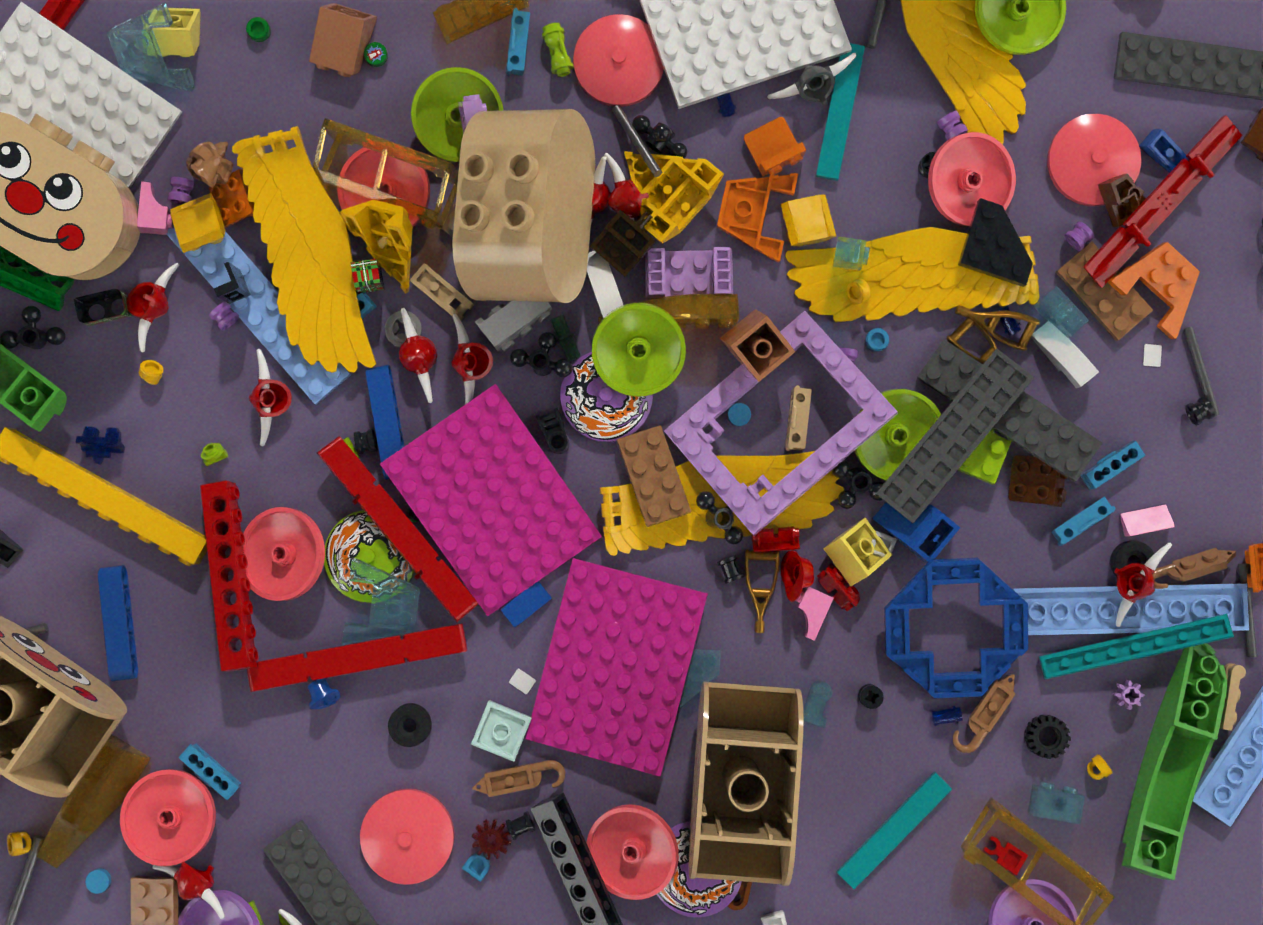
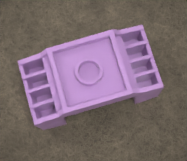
M714 247L713 250L665 251V248H651L645 254L646 298H712L733 296L732 249L730 247Z

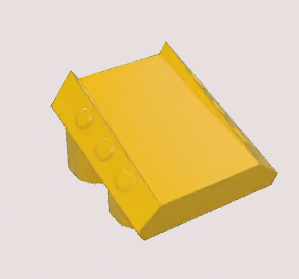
M211 193L170 209L178 242L183 253L198 250L201 246L208 243L218 244L222 242L226 230L219 207Z
M825 194L781 203L782 215L788 231L787 239L791 246L801 247L825 242L837 237Z

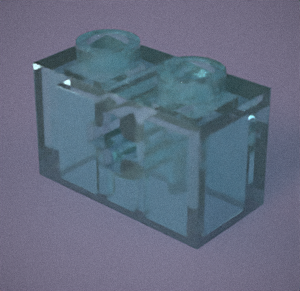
M838 236L833 267L861 270L863 264L867 265L870 247H865L866 240Z
M1057 286L1047 292L1033 305L1047 321L1057 327L1067 338L1073 336L1089 321Z
M1040 782V785L1032 784L1028 808L1030 814L1075 824L1081 823L1085 796L1078 793L1077 788L1064 786L1062 790L1054 788L1055 784ZM1059 798L1060 803L1054 805L1053 800H1058Z

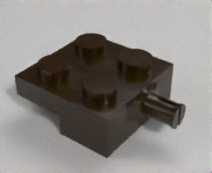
M619 210L590 247L621 275L626 277L656 243L644 229V226L653 217L645 211L635 221Z

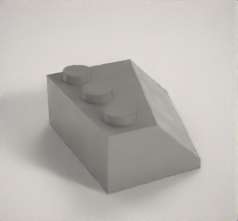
M507 301L508 304L506 306L501 304L493 308L488 315L489 318L483 320L480 317L475 323L498 352L501 350L505 352L515 344L513 340L520 335L524 337L533 330L531 326L537 321L542 323L551 316L549 313L552 310L551 305L548 302Z

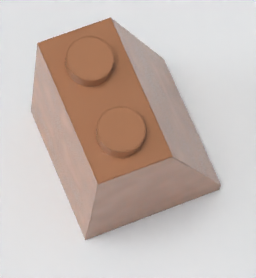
M336 3L321 6L309 62L315 63L316 67L322 70H329L330 68L337 70V74L344 77H351V75L359 73L364 60V50L369 44L377 16Z
M757 309L753 310L720 338L733 356L758 382L795 353V350L769 317Z

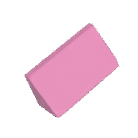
M1166 504L1120 514L1124 536H1134L1174 527V522Z

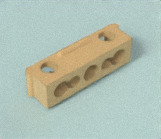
M799 385L791 390L785 443L786 451L791 449L802 451L806 447L812 389L800 388Z

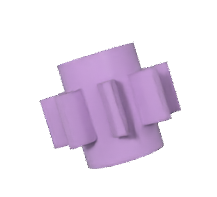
M1126 680L1125 685L1116 684L1118 687L1117 692L1112 693V695L1117 696L1119 699L1116 703L1117 705L1122 706L1125 703L1126 709L1129 710L1132 709L1134 704L1141 706L1139 701L1145 694L1140 693L1138 690L1141 687L1140 684L1136 683L1132 686L1131 680ZM1131 691L1132 696H1128V698H1126L1125 694Z

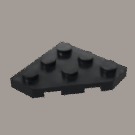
M980 198L976 204L958 265L1022 287L1026 286L1033 262L1003 206Z

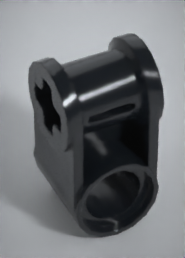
M558 408L543 416L536 415L550 450L555 454L566 452L569 448V440ZM556 437H562L565 441L563 447L559 449L552 446V442Z

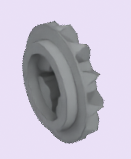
M397 311L387 319L385 334L393 345L401 347L406 340V335L403 333L397 334L400 330L398 321L403 324L401 311ZM407 311L417 335L421 336L422 326L419 318L412 312Z

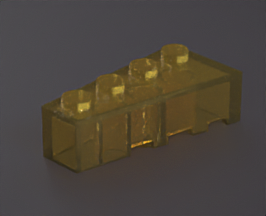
M454 0L449 4L439 6L433 12V15L446 44H449L512 15L514 8L521 11L529 7L528 0Z

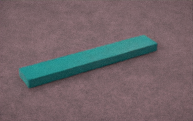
M850 43L851 52L839 56L838 62L852 53H856L853 61L835 76V84L815 177L839 180L865 46Z
M934 771L836 872L855 889L940 803L952 788Z

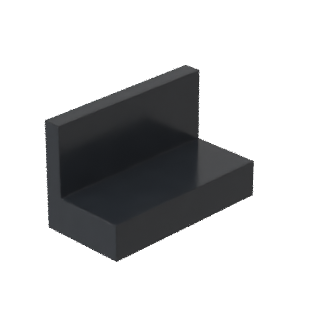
M229 262L224 263L231 281L214 288L216 296L229 304L250 296L251 294L241 270Z

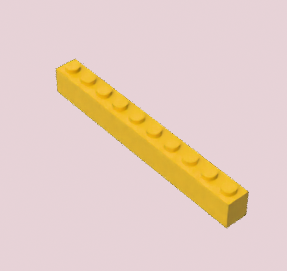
M4 427L1 432V462L7 465L12 463L18 466L17 471L27 476L31 474L38 478L37 482L46 487L52 485L58 489L57 493L63 497L77 499L79 506L88 510L91 508L98 511L97 515L107 521L112 519L118 522L117 526L126 532L131 530L139 534L137 538L149 544L151 541L159 545L158 550L168 555L173 553L179 556L178 561L187 566L201 563L207 552L206 536L16 429Z

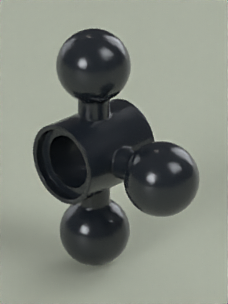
M638 115L634 118L632 122L633 127L637 133H647L649 135L645 143L651 149L661 154L667 148L670 156L686 158V146L682 143L671 142L675 134L667 125L658 122L652 128L648 117Z
M27 306L22 311V318L28 323V326L21 328L18 334L15 331L7 330L0 336V343L8 349L15 348L19 343L32 349H41L46 345L47 341L52 345H60L66 337L63 329L59 327H52L47 333L36 328V323L41 319V312L36 306ZM35 332L36 339L33 343H30L29 337Z
M550 332L540 335L538 343L541 350H536L528 356L525 350L516 349L510 355L511 363L514 366L523 367L526 364H530L534 372L539 376H546L554 370L559 377H567L573 369L571 362L567 359H560L557 362L551 360L548 353L549 350L556 346L557 339ZM540 359L547 360L544 366L536 367Z
M843 460L831 470L832 474L837 478L847 477V482L851 486L849 490L841 492L838 496V504L842 508L850 509L856 504V492L865 493L869 490V494L874 500H883L876 495L883 486V483L876 482L873 484L871 476L864 469L856 467L850 470L849 464ZM863 475L864 481L859 485H855V479Z
M708 491L699 493L696 503L700 509L708 510L706 513L707 524L713 528L724 529L725 539L729 544L735 545L740 543L743 539V532L739 527L731 526L734 522V515L728 505L725 508L716 507L713 494ZM721 512L723 518L721 523H718L717 515Z

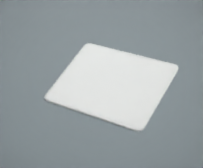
M1144 345V366H1161V345Z
M519 668L509 681L511 685L525 694H528L536 682L534 678Z

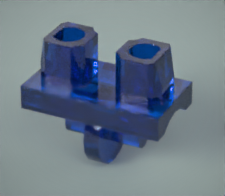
M85 426L82 436H77L75 443L80 444L82 452H86V457L93 458L94 464L101 465L104 458H111V453H124L125 446L121 442V432L118 428H107L105 437H99L100 431L98 428Z

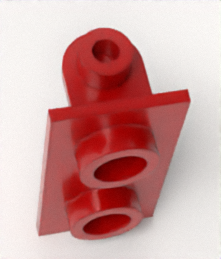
M794 526L778 528V534H774L773 528L762 529L755 536L751 534L753 552L800 549L799 528H794Z
M832 563L829 564L825 571L823 570L817 575L819 578L818 582L828 593L833 589L838 591L832 597L841 609L849 611L853 606L856 607L861 600L858 590L848 584L838 568L834 567Z

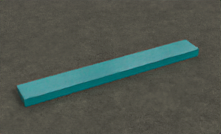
M1224 614L1039 656L1044 679L1046 680L1233 638L1234 634L1228 615Z

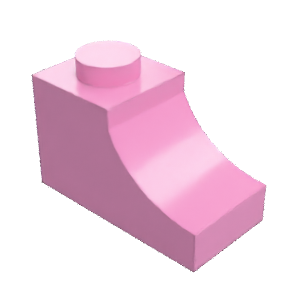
M141 182L137 227L140 233L167 235L168 229H173L170 210L156 201L155 189L150 182Z
M811 587L802 589L799 598L796 600L798 602L796 607L802 610L806 619L804 636L815 641L834 598Z

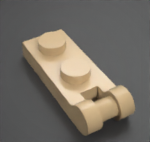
M425 263L410 279L411 283L451 316L457 314L460 320L464 318L463 314L474 306L470 300ZM457 299L461 304L455 310L451 307V304Z
M1228 663L1224 666L1227 676V693L1220 728L1232 731L1237 721L1236 703L1239 702L1241 697L1239 689L1240 679L1245 677L1246 670L1241 665Z

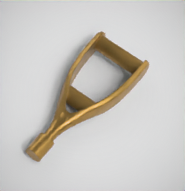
M960 305L955 310V314L963 317L968 316L976 320L1000 342L1022 351L1027 350V345L1036 326L1040 325L1038 319L1013 311L973 312L969 308ZM1001 317L1016 318L1028 322L1018 343L995 332ZM986 318H990L988 324L984 322Z
M968 316L950 336L947 335L946 337L949 343L981 364H984L997 349L989 332L976 320ZM973 324L985 336L991 346L980 358L972 355L957 343Z
M748 549L745 550L746 583L757 613L755 633H764L765 621H763V616L777 583L779 551L753 552ZM748 560L775 561L774 577L770 589L751 588ZM756 598H765V600L759 603Z

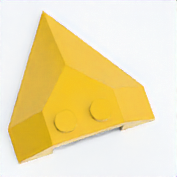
M624 151L631 180L641 194L648 193L649 195L648 198L642 199L640 213L642 216L647 211L648 215L650 214L653 218L644 228L662 244L683 231L711 199L724 176V173L707 159L697 158L695 160L684 159L680 156L651 154L662 171L660 176L654 177L640 154Z
M371 200L340 211L349 231L355 237H361L367 245L365 249L374 259L378 260L380 266L390 277L393 276L400 282V288L404 293H408L413 226L406 209L402 206Z

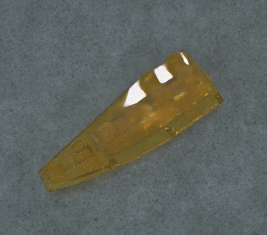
M687 294L639 302L652 304L665 310L677 321L681 329H685L686 325H695L696 329H708L709 325H718L719 329H731L732 325H736L739 320L738 294ZM603 316L598 317V324L602 321Z
M111 735L73 792L67 796L37 857L57 869L123 803L127 793L138 781L151 758Z

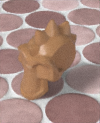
M204 142L193 148L186 160V166L191 176L201 182H205L211 188L215 186V183H227L233 169V163L225 157L228 142H219L214 145L211 142Z

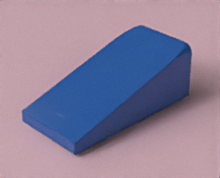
M1162 128L1152 130L1139 145L1147 155L1169 173L1182 159L1188 160L1186 154Z
M538 581L500 610L515 628L551 600L552 597Z

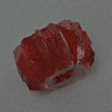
M495 818L492 825L485 819L483 821L484 827L479 824L475 827L479 833L472 834V838L478 840L472 844V847H481L477 853L479 856L484 851L487 852V860L490 859L491 853L494 854L496 859L500 857V852L506 854L508 849L505 845H511L512 840L506 838L510 835L509 831H503L506 824L503 822L499 827L496 826L498 821ZM493 834L496 836V843L492 841V843L490 844L487 841L488 835L491 837V835Z

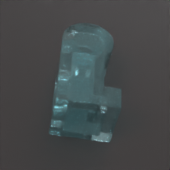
M818 680L811 685L803 708L805 722L825 728L828 719L822 716L826 702L830 700L833 692L828 683Z

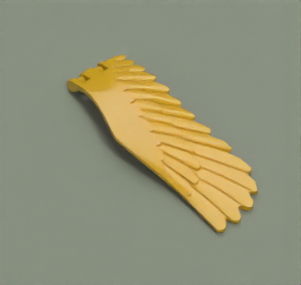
M900 0L907 34L960 115L962 123L968 129L967 133H984L1003 144V131L1005 130L1011 135L1015 134L1019 128L1017 115H1024L1026 112V102L1021 92L1026 87V83L1019 70L1009 62L1013 55L994 47L982 34L976 20L975 0Z
M291 127V130L285 132L283 130L270 132L268 136L261 137L256 135L237 141L232 146V152L238 154L237 166L243 168V182L246 186L249 185L248 200L249 202H254L255 223H261V240L267 244V259L269 263H273L272 283L279 288L277 305L279 313L286 315V331L290 344L293 346L299 345L304 359L310 365H314L319 361L326 371L332 373L337 371L338 363H341L348 372L353 373L358 369L357 362H360L365 367L373 368L377 363L362 321L350 263L353 260L347 225L311 165L299 127ZM294 140L296 147L289 149L287 141ZM271 145L273 152L266 153L264 146Z
M934 227L909 230L863 243L836 248L790 250L785 255L787 261L795 266V268L788 271V278L801 284V287L794 291L795 296L800 300L811 303L809 307L810 312L816 315H833L834 322L853 321L865 316L867 321L879 320L889 313L900 317L916 309L921 313L936 308L940 311H947L958 305L970 310L980 304L984 309L997 303L1001 307L1013 302L1020 306L1027 301L1030 305H1034L1040 297L1038 274H1034L1033 268L1036 265L1034 252L1030 249V244L1032 243L1031 236L1019 237L1033 262L1027 285L1024 287L959 266L958 263L967 233ZM864 279L870 288V298L865 302L855 304L847 295V286L855 280Z
M815 451L774 456L716 455V457L740 484L744 482L748 487L755 484L758 478L764 475L775 486ZM690 461L676 466L691 513L647 528L631 483L600 487V494H603L601 513L602 517H605L603 532L606 550L610 555L615 556L618 550L629 554L631 549L641 551L647 550L649 546L663 549L666 543L674 546H685L687 540L703 542L708 537L723 539L725 538V530L713 528L707 524L706 513L708 510L700 509L697 506L696 498L699 493L708 491L713 494L716 507L725 508L727 504ZM830 471L763 529L773 528L774 534H778V528L791 526L799 529L811 528L812 520L825 517L834 511V507L830 503L836 500L839 494L844 491V487L836 484V481L840 478L835 477ZM764 488L758 494L762 497L768 491ZM612 493H619V501L613 502ZM732 511L734 522L731 526L739 527L743 532V537L750 536L752 533ZM721 512L717 515L718 523H721L723 518ZM615 516H620V525H614Z

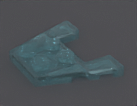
M162 3L134 19L127 20L107 32L119 68L132 78L185 91H193L196 86L189 68L167 70L152 28L170 27L173 23L166 3Z
M352 558L349 581L373 584V596L369 625L345 622L342 645H349L351 642L370 641L371 639L381 637L404 636V634L415 632L420 587L359 559Z

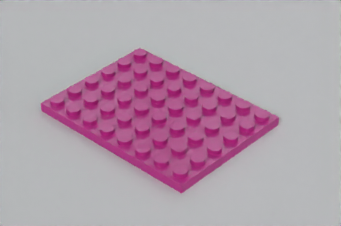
M496 384L380 463L487 616L602 537Z
M573 558L526 739L661 777L708 593Z

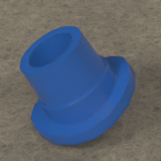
M325 678L315 680L308 685L312 700L309 703L310 709L329 707L340 698L339 691L330 688Z

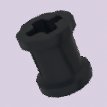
M736 555L717 562L724 573L725 584L745 577L739 570Z
M528 811L524 812L523 816L512 821L506 820L507 829L513 840H516L523 833L536 830Z

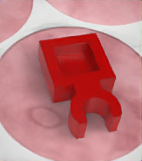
M989 837V840L995 844L994 850H990L987 847H984L982 850L988 855L998 856L995 863L1017 876L1029 855L1009 842H1006L1005 846L1002 847L996 837Z

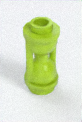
M560 23L545 25L542 28V38L549 47L552 58V74H557L558 77L567 76L574 69V65L571 63V59L566 52L564 28L561 27Z

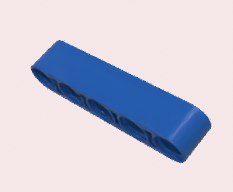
M390 365L366 369V379L381 463L405 447ZM382 468L385 480L390 479L384 471V469Z
M124 565L100 568L98 570V583L109 678L111 681L136 679L138 676V662L127 569Z

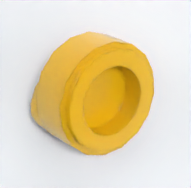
M864 279L855 280L847 286V295L853 303L860 304L870 298V288Z
M145 360L140 364L139 376L147 383L156 385L162 378L163 366L154 360Z
M1100 754L1091 758L1092 761L1087 765L1088 775L1092 779L1100 780L1113 774V771ZM1097 766V768L1100 770V773L1095 774L1093 771V767Z
M26 832L9 833L7 836V848L12 857L30 851L32 840ZM22 838H24L26 842L25 848H23Z

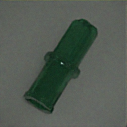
M560 315L553 318L551 323L559 338L557 342L561 343L567 359L574 361L580 357L573 339L574 333L570 332L564 318L565 316Z

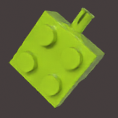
M994 429L988 433L958 469L962 473L991 485L996 483L1012 442L998 436Z

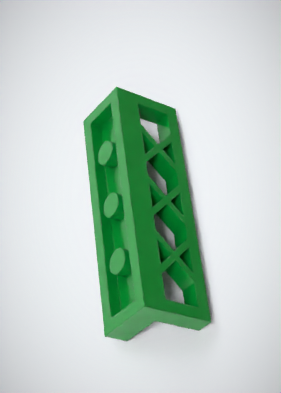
M0 246V286L60 311L64 306L65 294L74 284V279L46 273ZM17 262L21 264V267H11L8 263ZM37 271L42 273L43 276L34 277L29 272ZM60 281L65 284L59 288L52 285L51 282Z

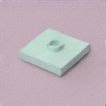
M489 700L471 745L514 762L532 718Z

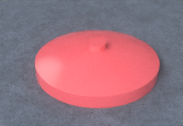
M623 14L602 17L583 31L575 46L573 63L576 78L582 89L592 99L601 104L612 107L620 105V107L635 105L650 96L662 79L664 68L649 26L636 17Z
M1103 114L1082 115L1065 124L1051 141L1047 155L1048 172L1055 187L1067 199L1084 206H1103L1105 203L1098 184L1122 174H1128L1135 184L1141 168V151L1136 137L1121 121Z
M979 132L964 133L947 140L935 153L928 173L929 192L937 210L946 219L961 226L970 227L977 201L980 198L1000 204L1006 210L1013 198L1016 186L1015 167L1007 149L995 138Z
M376 143L359 149L346 161L338 179V200L342 210L371 200L402 206L408 212L409 220L414 227L421 220L428 207L430 182L424 166L411 152L394 144Z
M275 507L260 513L248 524L244 531L245 544L243 545V550L248 561L246 576L250 581V589L260 597L273 601L293 600L308 592L318 580L325 560L323 536L312 518L297 509Z
M174 769L156 771L141 778L127 793L120 812L121 832L128 848L141 860L157 866L177 865L195 857L209 842L216 821L214 800L205 784L188 772Z
M417 789L395 790L377 800L366 813L360 830L361 850L371 869L383 879L404 885L420 883L433 877L447 862L454 845V826L446 807L433 795Z
M620 805L601 815L589 831L586 842L610 893L629 900L647 899L662 891L673 878L678 866V844L670 826L654 811L639 805Z

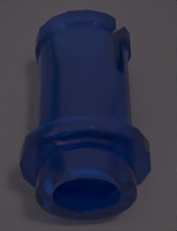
M730 92L717 96L720 107L718 110L719 114H722V117L734 115L736 105L732 102Z
M1006 306L998 311H1010L1009 306ZM1000 318V322L1005 329L1004 333H1007L1009 337L1022 330L1020 328L1021 323H1017L1015 318Z
M955 705L950 709L932 711L934 726L953 722L958 724L959 721H963L960 707H955Z

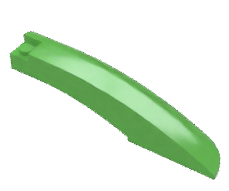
M0 344V404L27 425L41 432L54 414L61 415L67 402V396L63 390Z
M1208 643L1184 648L1176 665L1147 743L1123 837V843H1126L1122 866L1139 871L1141 874L1165 880H1175L1190 808L1214 741L1218 738L1227 693V676L1224 665H1220L1215 655V650Z

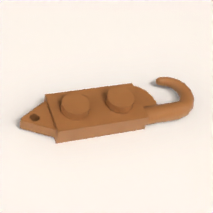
M1217 548L1206 550L1172 561V564L1156 568L1153 577L1155 580L1156 578L1168 575L1174 580L1183 582L1226 569L1227 564L1236 556V551L1218 550ZM1157 582L1154 585L1155 589H1164L1169 586L1167 583L1160 584Z
M1014 674L998 681L995 680L969 716L968 725L976 735L968 745L960 744L958 741L959 731L956 730L954 732L952 741L958 751L962 753L975 751L988 732L993 729L1016 694L1014 693Z
M555 760L530 763L486 772L484 777L472 789L493 797L535 788L541 782L542 771L554 769L559 773L558 780L552 784V787L555 788L564 782L566 772L564 767Z

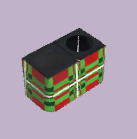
M377 259L350 262L353 282L358 294L384 290L382 270Z
M110 289L76 297L77 300L74 299L78 320L88 326L132 316L127 309V293L118 289ZM117 299H122L124 311L120 315L114 314L111 310L112 303ZM95 304L101 305L105 310V315L100 320H93L89 316V309Z

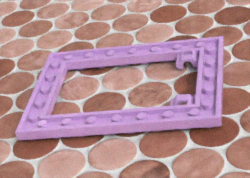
M806 311L801 313L780 333L795 351L804 345L863 411L787 476L773 486L762 475L755 484L747 487L744 482L740 484L711 451L714 449L711 443L725 431L715 419L759 383L743 365H740L664 430L666 435L753 536L898 414V411ZM708 425H711L713 430L706 434L703 430ZM766 488L768 492L761 497L758 493Z

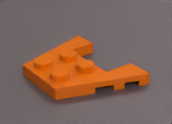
M798 173L726 181L717 228L775 262H780L784 241L761 236L770 191L793 196Z
M1164 242L1142 256L1133 265L1126 267L1120 274L1112 277L1107 283L1121 295H1127L1139 279L1170 307L1156 327L1170 339H1176L1200 271L1171 244Z

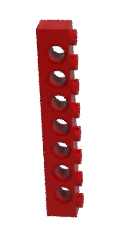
M227 480L200 485L221 671L231 672L257 667L259 655L254 644L256 630L251 619L253 605L249 601L250 581L246 576L248 561L243 550L245 536L241 531L240 524L242 522V512L238 507L240 492L236 483ZM225 501L226 507L221 512L220 505L222 502ZM227 524L228 532L224 535L222 530ZM228 547H230L231 554L228 558H226L225 551ZM233 570L234 577L229 581L228 573ZM233 593L236 594V602L234 604L230 601ZM237 616L239 618V624L235 628L233 625V620ZM240 639L242 647L237 651L236 642Z

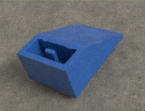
M886 502L872 518L926 564L938 556L960 529L956 523L931 504L928 505L913 524Z

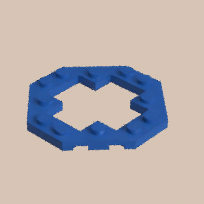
M979 558L930 560L884 607L886 655L934 698L983 696L989 690L988 687L996 679H999L1019 656H1022L1028 650V603ZM978 583V603L980 606L1002 605L1003 648L979 649L980 671L934 673L933 651L910 652L909 609L933 608L932 585Z

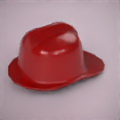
M793 550L788 551L784 555L781 563V577L789 601H796L802 589L810 587L814 583V568L811 561L800 557Z

